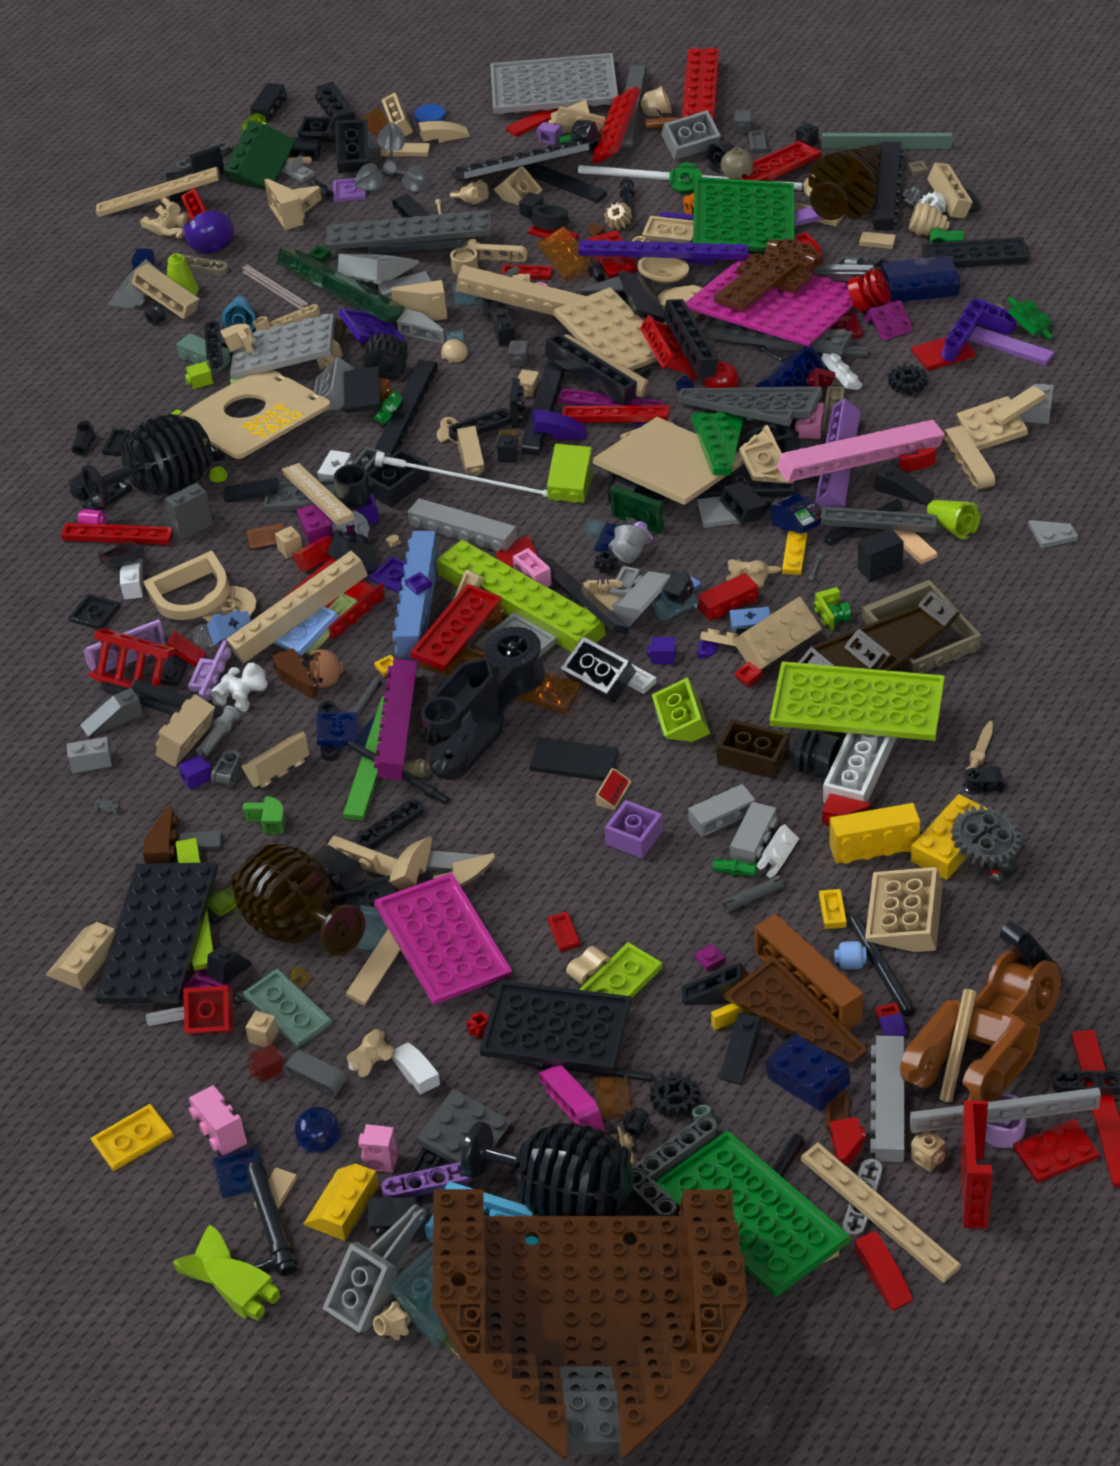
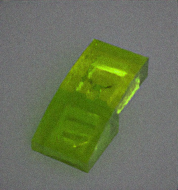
M232 886L210 897L208 907L221 917L233 907L238 908Z

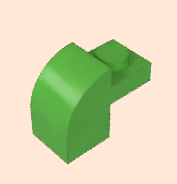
M265 797L264 803L243 804L245 822H261L264 834H284L286 820L280 801L272 797Z

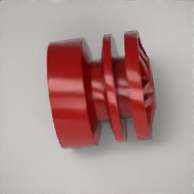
M878 268L871 270V272H866L864 277L858 275L848 280L850 298L860 313L867 312L874 305L879 307L891 301L888 282Z

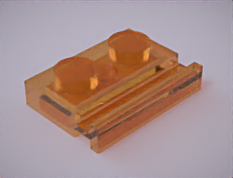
M624 1075V1078H617V1076L594 1078L596 1104L602 1119L619 1118L624 1116L626 1110L630 1111L627 1075Z

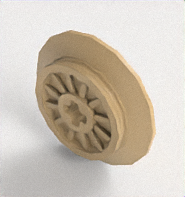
M230 586V591L225 601L215 610L203 615L202 618L210 622L214 615H229L230 612L240 610V612L248 611L251 616L256 609L257 601L254 594L248 589ZM210 592L209 594H207L203 599H205L206 597H208L212 592Z

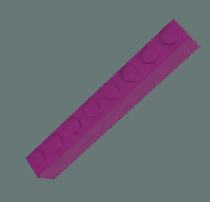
M394 658L393 666H388L387 677L389 678L386 679L385 690L389 691L384 693L381 714L383 716H381L379 727L383 730L379 729L378 742L381 743H377L376 755L380 756H375L374 768L378 769L377 777L401 781L417 661Z

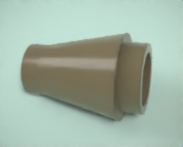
M423 758L405 761L403 770L414 777L423 778L429 775L430 764L428 760Z

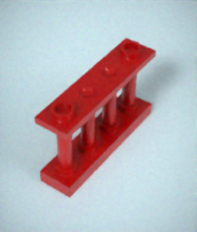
M102 628L95 631L94 639L100 640L102 644L98 669L88 672L87 676L94 678L96 682L104 683L106 681L132 688V683L135 679L142 680L146 655L150 654L155 656L154 658L156 659L152 684L159 686L164 660L174 656L175 648ZM112 644L118 645L120 649L116 674L105 672L109 647ZM130 649L135 650L138 654L134 679L123 677L127 652Z

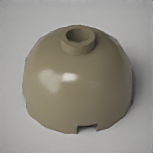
M736 147L724 154L721 161V173L724 172L726 177L741 178V175L746 174L747 177L753 173V159L747 151Z

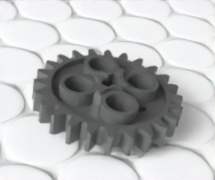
M980 805L979 810L974 806L971 807L970 811L964 809L963 814L959 813L952 825L951 840L955 841L953 847L960 848L958 854H966L965 860L972 858V864L979 861L981 867L985 863H988L990 868L993 867L994 863L998 867H1001L1003 861L1008 864L1009 860H1013L1015 855L1018 854L1022 839H1020L1021 832L1017 831L1019 826L1012 825L1014 819L1007 820V813L999 814L1000 809L994 812L991 806L987 810H984L982 805Z

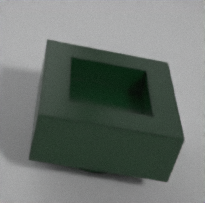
M317 245L308 253V258L322 264L332 255L331 250Z

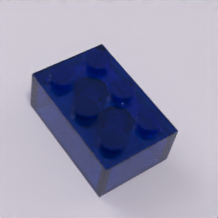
M794 1034L766 1061L768 1079L819 1111H822L829 1102L831 1103L850 1084L848 1064L797 1034Z

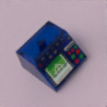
M792 494L771 504L772 526L780 527L781 530H794L795 533H805L806 530L816 528L821 524L822 513L808 496Z

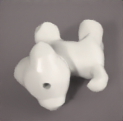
M248 663L243 670L242 678H236L235 675L240 670L232 667L228 674L222 677L221 682L210 692L213 703L225 706L227 697L232 696V699L236 701L235 708L239 711H247L250 706L247 698L251 690L263 691L267 688L268 682L265 670L258 664Z

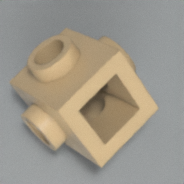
M925 1131L920 1136L917 1135L911 1142V1160L931 1172L936 1165L943 1162L946 1156L945 1141L939 1135Z

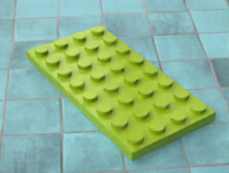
M782 662L770 715V726L936 741L945 676Z

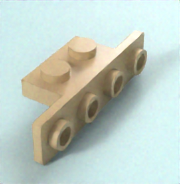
M333 836L327 844L358 861L361 868L381 876L390 875L391 877L392 870L398 860L337 836Z

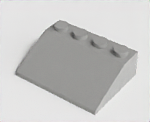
M339 254L338 274L344 275V278L384 284V281H391L419 264V260L383 254Z

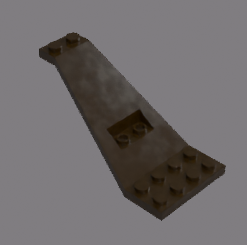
M930 590L918 606L811 646L798 663L895 671L945 632L960 613Z

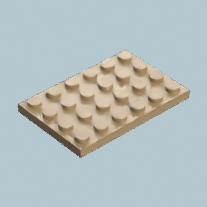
M611 287L554 309L553 315L577 340L629 370L633 371L658 361L640 330L643 320L638 315L633 314L632 309Z

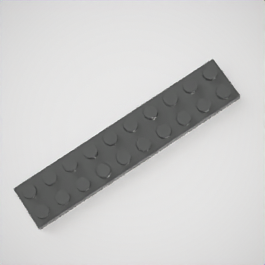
M491 210L465 211L462 213L332 224L327 226L326 249L338 250L489 236L492 233Z

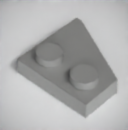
M1028 521V526L1041 548L1078 540V535L1071 524Z

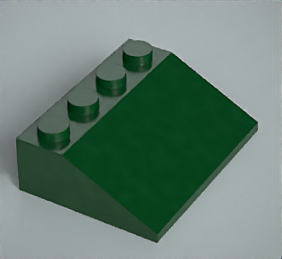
M249 120L223 170L228 182L266 190L264 179L276 182L296 140L263 123Z

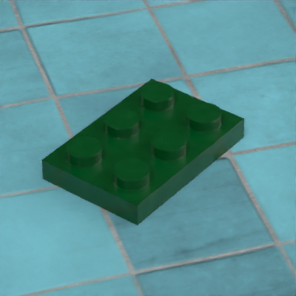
M615 485L610 489L612 517L625 522L627 517L634 518L637 522L642 521L646 523L648 530L661 534L664 530L663 502Z

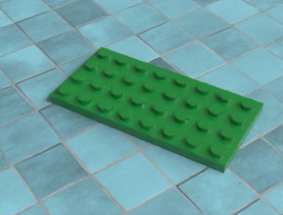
M728 1130L655 1181L674 1199L678 1209L680 1208L683 1190H732L734 1222H738L740 1256H744L745 1270L775 1298L851 1242L850 1235Z

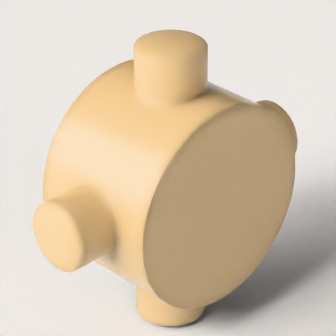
M390 535L386 538L390 548L402 543L399 541L398 535Z

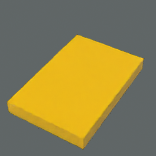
M149 1104L91 1137V1142L114 1172L172 1138L173 1133L153 1106Z

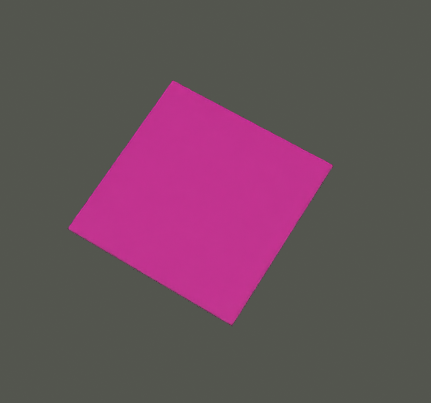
M737 260L685 302L690 310L808 347L854 307L849 295L848 285L845 282H836L828 277L816 276L814 273H812L813 280L796 294L774 288L745 312L715 303L714 295L740 276L736 274V268L746 260Z

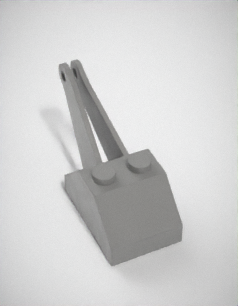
M416 1204L413 1205L369 1249L359 1242L350 1243L322 1309L357 1332H366L373 1325L374 1318L383 1312L384 1307L391 1305L399 1286L396 1265L417 1229L425 1220L427 1211L423 1208L420 1209V1206Z

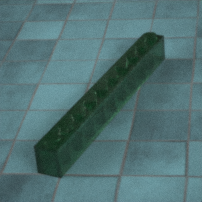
M280 247L276 263L384 322H397L402 315L403 305L296 248Z

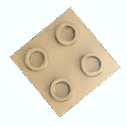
M599 579V585H597V580H587V582H584V587L611 611L614 609L612 605L619 597L611 596L610 590L615 586L616 589L623 588L622 581L613 579L609 580V584H607V579H605V584H601V579Z

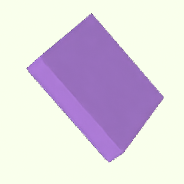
M355 178L333 180L334 202L366 199V190L355 188Z

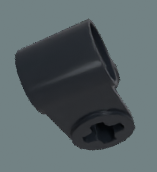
M997 766L969 768L965 771L966 782L963 784V790L968 794L992 793V791L1002 792L1005 789L1001 769Z

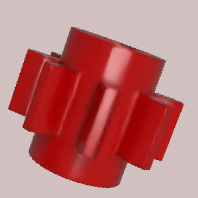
M483 1012L471 1014V1020L466 1021L469 1036L474 1035L478 1040L484 1037L489 1016Z

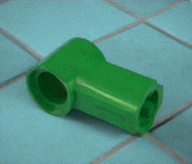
M937 227L933 228L929 234L930 243L964 241L963 231H944L942 228Z

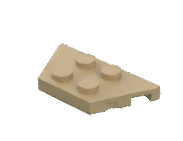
M768 425L763 427L761 433L754 435L748 443L739 448V453L753 481L794 483V481L787 482L777 468L782 453Z

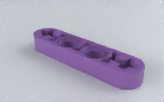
M461 1162L387 1178L382 1183V1195L384 1198L417 1197L434 1193V1189H445L448 1181L466 1186L471 1182L472 1178L461 1177L458 1172H462ZM437 1175L445 1178L442 1183L432 1181L433 1177ZM414 1180H418L422 1183V1185L419 1188H412L409 1186V1184ZM394 1187L396 1191L391 1192L389 1188Z

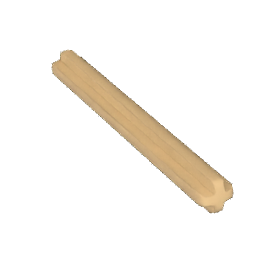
M971 989L963 990L941 1090L940 1100L948 1103L953 1101L975 1002L976 991Z

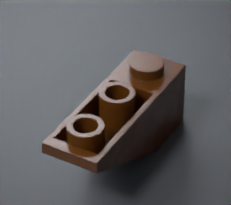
M292 648L272 655L274 668L282 682L311 699L316 698L315 691L317 690V685L314 679H310L309 669L304 667L301 654L297 655L295 649Z
M172 806L166 808L144 839L143 855L145 863H172V857H176V848L173 842H177L175 826H178L179 820L178 814H174Z

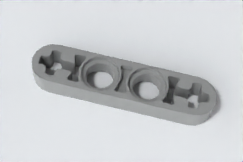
M867 1159L861 1164L858 1177L876 1192L882 1177V1165L875 1159ZM870 1168H875V1171H873L871 1179H869L868 1170H870ZM849 1203L843 1222V1230L850 1235V1240H856L863 1237L869 1219L863 1213L855 1212L853 1210L855 1206ZM854 1219L858 1220L857 1229L850 1231V1228L853 1227Z

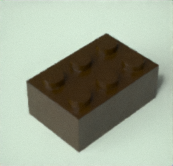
M731 719L716 746L717 764L775 779L789 753V734Z

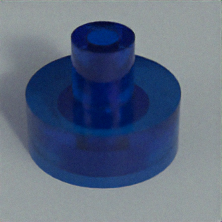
M682 376L676 382L677 391L680 392L681 388H694V381L688 378V376Z

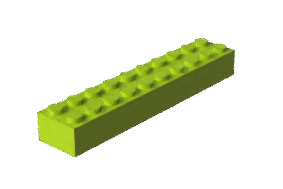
M464 540L458 542L436 559L438 576L459 587L466 569L477 573L483 577L480 589L502 597L500 605L503 606L504 614L510 616L514 612L557 637L556 644L570 652H573L582 637L597 643L605 636V624L592 612Z

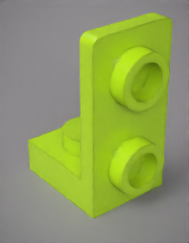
M837 587L815 593V602H813L815 612L820 613L823 625H827L830 631L834 630V616L828 605H840V591Z

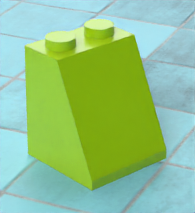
M555 444L547 483L548 499L584 503L593 477L592 447Z

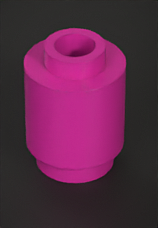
M84 509L78 514V523L106 524L107 516L102 510Z

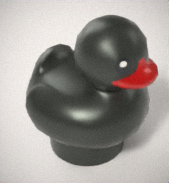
M1010 859L1008 864L1003 861L1001 867H998L996 863L993 864V867L990 868V880L993 884L1000 885L1015 875L1017 866L1013 862L1014 859Z

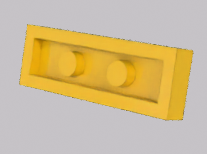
M788 531L782 574H802L807 532Z

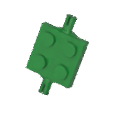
M1012 295L1006 300L1013 306L1008 313L1032 336L1042 334L1048 341L1054 337L1047 330L1052 326L1053 322L1049 319L1048 315L1042 313L1037 308L1034 302L1026 300L1021 303Z

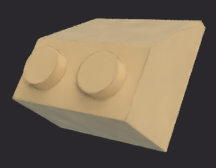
M522 165L508 175L494 190L503 201L519 205V201L529 192L539 194L542 188Z

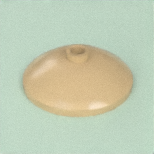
M643 257L638 262L639 272L644 277L660 284L679 281L686 277L689 272L688 264L680 258Z

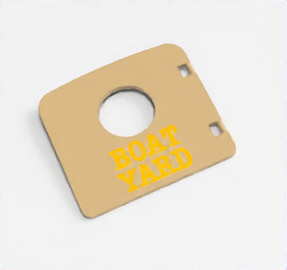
M269 370L249 375L194 405L180 416H187L197 420L208 434L211 445L233 458L241 459L329 409L330 401L290 378L282 376L279 372ZM244 398H257L266 403L262 411L250 417L234 418L225 413L228 405Z

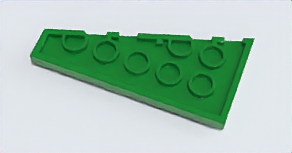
M704 412L691 413L692 425L712 475H731L744 419L743 416L724 414L722 412L715 414Z

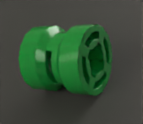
M848 602L840 603L839 606L834 604L828 605L834 616V624H837L839 621H851V610Z

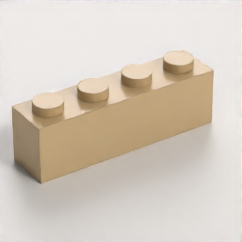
M935 162L927 180L934 191L943 195L947 203L945 209L949 216L965 218L973 201L950 165Z
M148 263L134 271L131 284L182 319L187 318L197 310L198 297Z

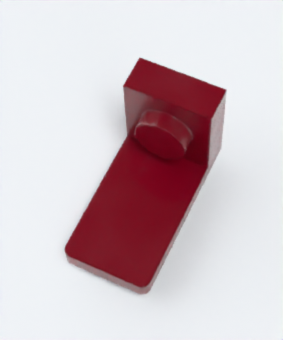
M815 367L813 372L807 377V384L809 387L830 386L835 379V372Z

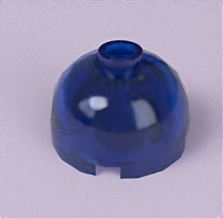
M312 1107L303 1111L297 1118L294 1133L299 1146L308 1152L319 1153L329 1150L336 1141L338 1142L341 1129L339 1121L332 1111L324 1107Z

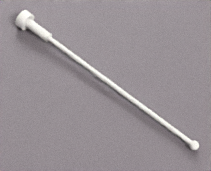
M377 451L375 458V466L382 467L383 464L403 468L407 466L426 471L451 475L455 477L480 481L484 483L509 487L513 489L542 494L544 497L548 496L547 490L541 491L532 488L406 463L405 460L386 457L385 452Z

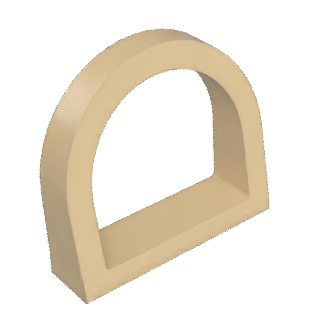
M212 550L143 581L148 596L160 614L174 620H188L210 613L225 601L230 591V584L225 570ZM210 573H213L218 580L214 591L205 599L194 604L176 605L166 601L161 596Z

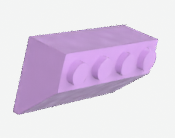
M159 619L123 633L162 645L166 644ZM100 642L83 650L86 663L91 671L98 669L102 646ZM112 644L109 647L105 672L117 668L120 652L118 645ZM128 650L125 664L137 660L138 654L135 650Z

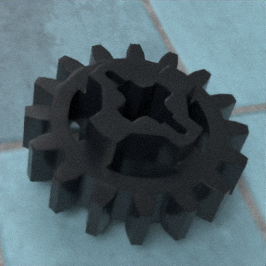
M903 364V367L897 365L896 369L892 368L889 373L888 385H891V389H896L897 393L902 391V394L909 392L910 395L913 391L919 393V389L924 390V386H927V373H925V369H920V366L914 367L913 364H910V366Z
M671 1071L668 1077L661 1074L662 1080L655 1079L654 1085L650 1086V1102H652L653 1109L658 1108L660 1115L666 1112L667 1118H670L672 1114L679 1118L680 1113L687 1116L688 1109L693 1110L695 1104H699L700 1090L697 1087V1081H691L690 1075H687L685 1078L682 1077V1072H679L678 1076H674L673 1071Z

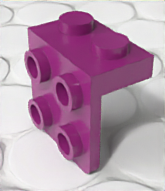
M901 300L889 302L880 307H873L868 310L864 317L867 324L874 323L882 341L913 331Z

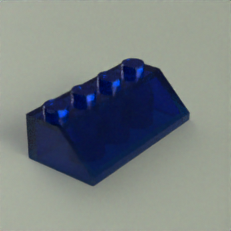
M812 345L809 347L803 346L755 386L809 387L807 377L813 372L815 367L825 370L829 369Z

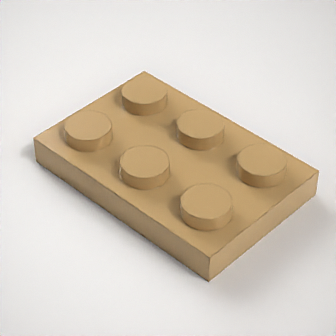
M650 216L642 236L646 238V241L649 240L650 242L693 243V221Z

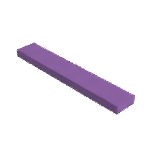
M976 327L969 338V341L1045 366L1054 357L1053 351L980 327Z

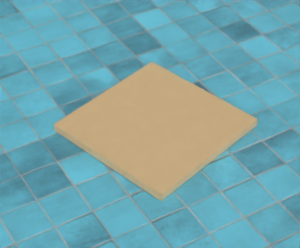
M659 417L654 418L593 458V464L683 505L727 476L712 475L697 434ZM738 452L735 454L732 472L745 464Z

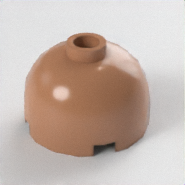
M321 649L313 650L311 656L314 655V661H310L311 679L316 678V681H318V677L323 678L322 683L317 682V689L329 688L335 685L339 680L340 674L343 673V663L339 662L334 652Z

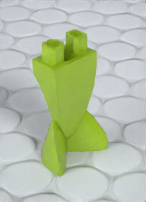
M211 1225L207 1227L195 1254L173 1261L174 1268L179 1274L195 1280L212 1283L231 1308L244 1319L249 1316L258 1321L265 1313V1307L260 1303L265 1299L273 1304L281 1296L279 1289L273 1284L270 1275L248 1263L231 1259L222 1236Z

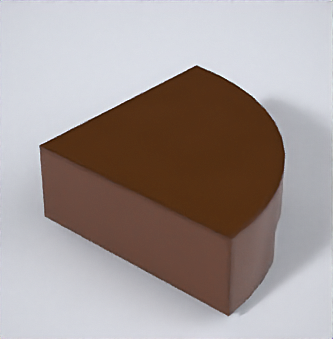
M594 222L589 225L590 237L605 233L604 227Z

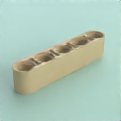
M960 425L944 429V441L948 442L949 449L955 453V458L958 463L962 464V469L965 474L969 475V480L973 486H976V490L995 486L993 471L965 428Z

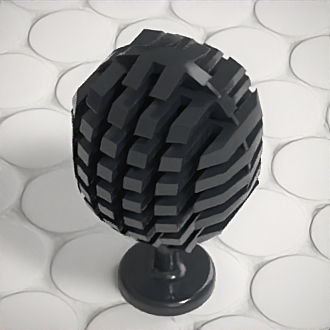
M177 414L160 415L140 424L138 428L130 433L128 439L124 441L120 449L123 468L101 476L95 467L85 465L81 468V476L89 497L98 507H103L108 503L109 497L106 487L126 478L140 491L155 495L174 494L178 490L181 491L195 484L210 467L213 461L210 438L201 424L195 419L187 416L182 417Z
M478 1121L472 1126L464 1142L461 1156L463 1175L469 1178L478 1177L486 1168L488 1161L515 1167L516 1198L537 1216H616L621 1209L623 1210L626 1207L633 1191L634 1180L632 1164L630 1163L631 1152L625 1146L619 1144V1141L611 1135L609 1136L604 1131L592 1128L589 1125L559 1123L551 1125V1127H545L534 1133L529 1140L522 1143L519 1152L515 1153L492 1147L493 1132L490 1125L486 1122Z

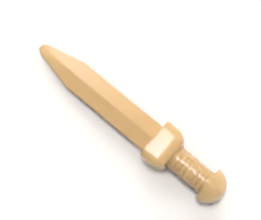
M989 721L982 730L975 750H972L970 753V766L966 770L978 768L979 765L984 763L985 751L992 735V721Z

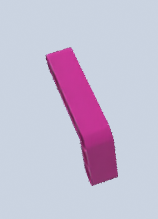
M562 1065L554 1066L539 1073L541 1084H544L547 1088L545 1091L574 1123L589 1125L592 1128H598L605 1132L601 1114L595 1100Z

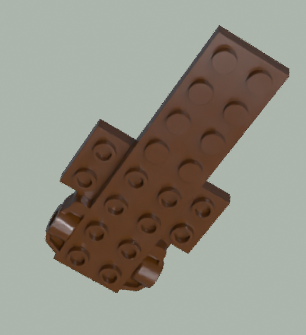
M771 239L766 246L764 256L755 253L736 268V274L740 276L715 294L714 302L740 312H745L774 288L796 294L813 280V274L810 272L820 265V254L817 252V248L811 247L808 244H802L794 239Z

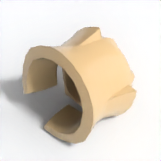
M663 86L644 94L641 100V108L646 115L660 116L658 109L661 113L672 112Z

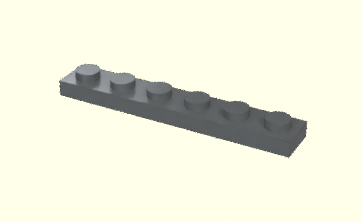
M822 507L821 525L885 530L892 528L898 531L935 533L937 515Z

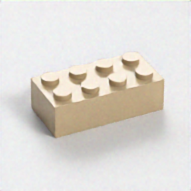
M799 596L732 641L745 661H749L761 670L822 628Z

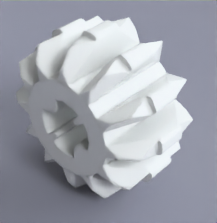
M934 191L931 194L929 192L928 195H923V199L918 200L922 204L926 202L936 207L937 211L946 212L945 207L947 203L941 193Z

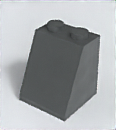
M198 483L165 498L163 522L168 527H173V532L180 540L213 525L207 493Z

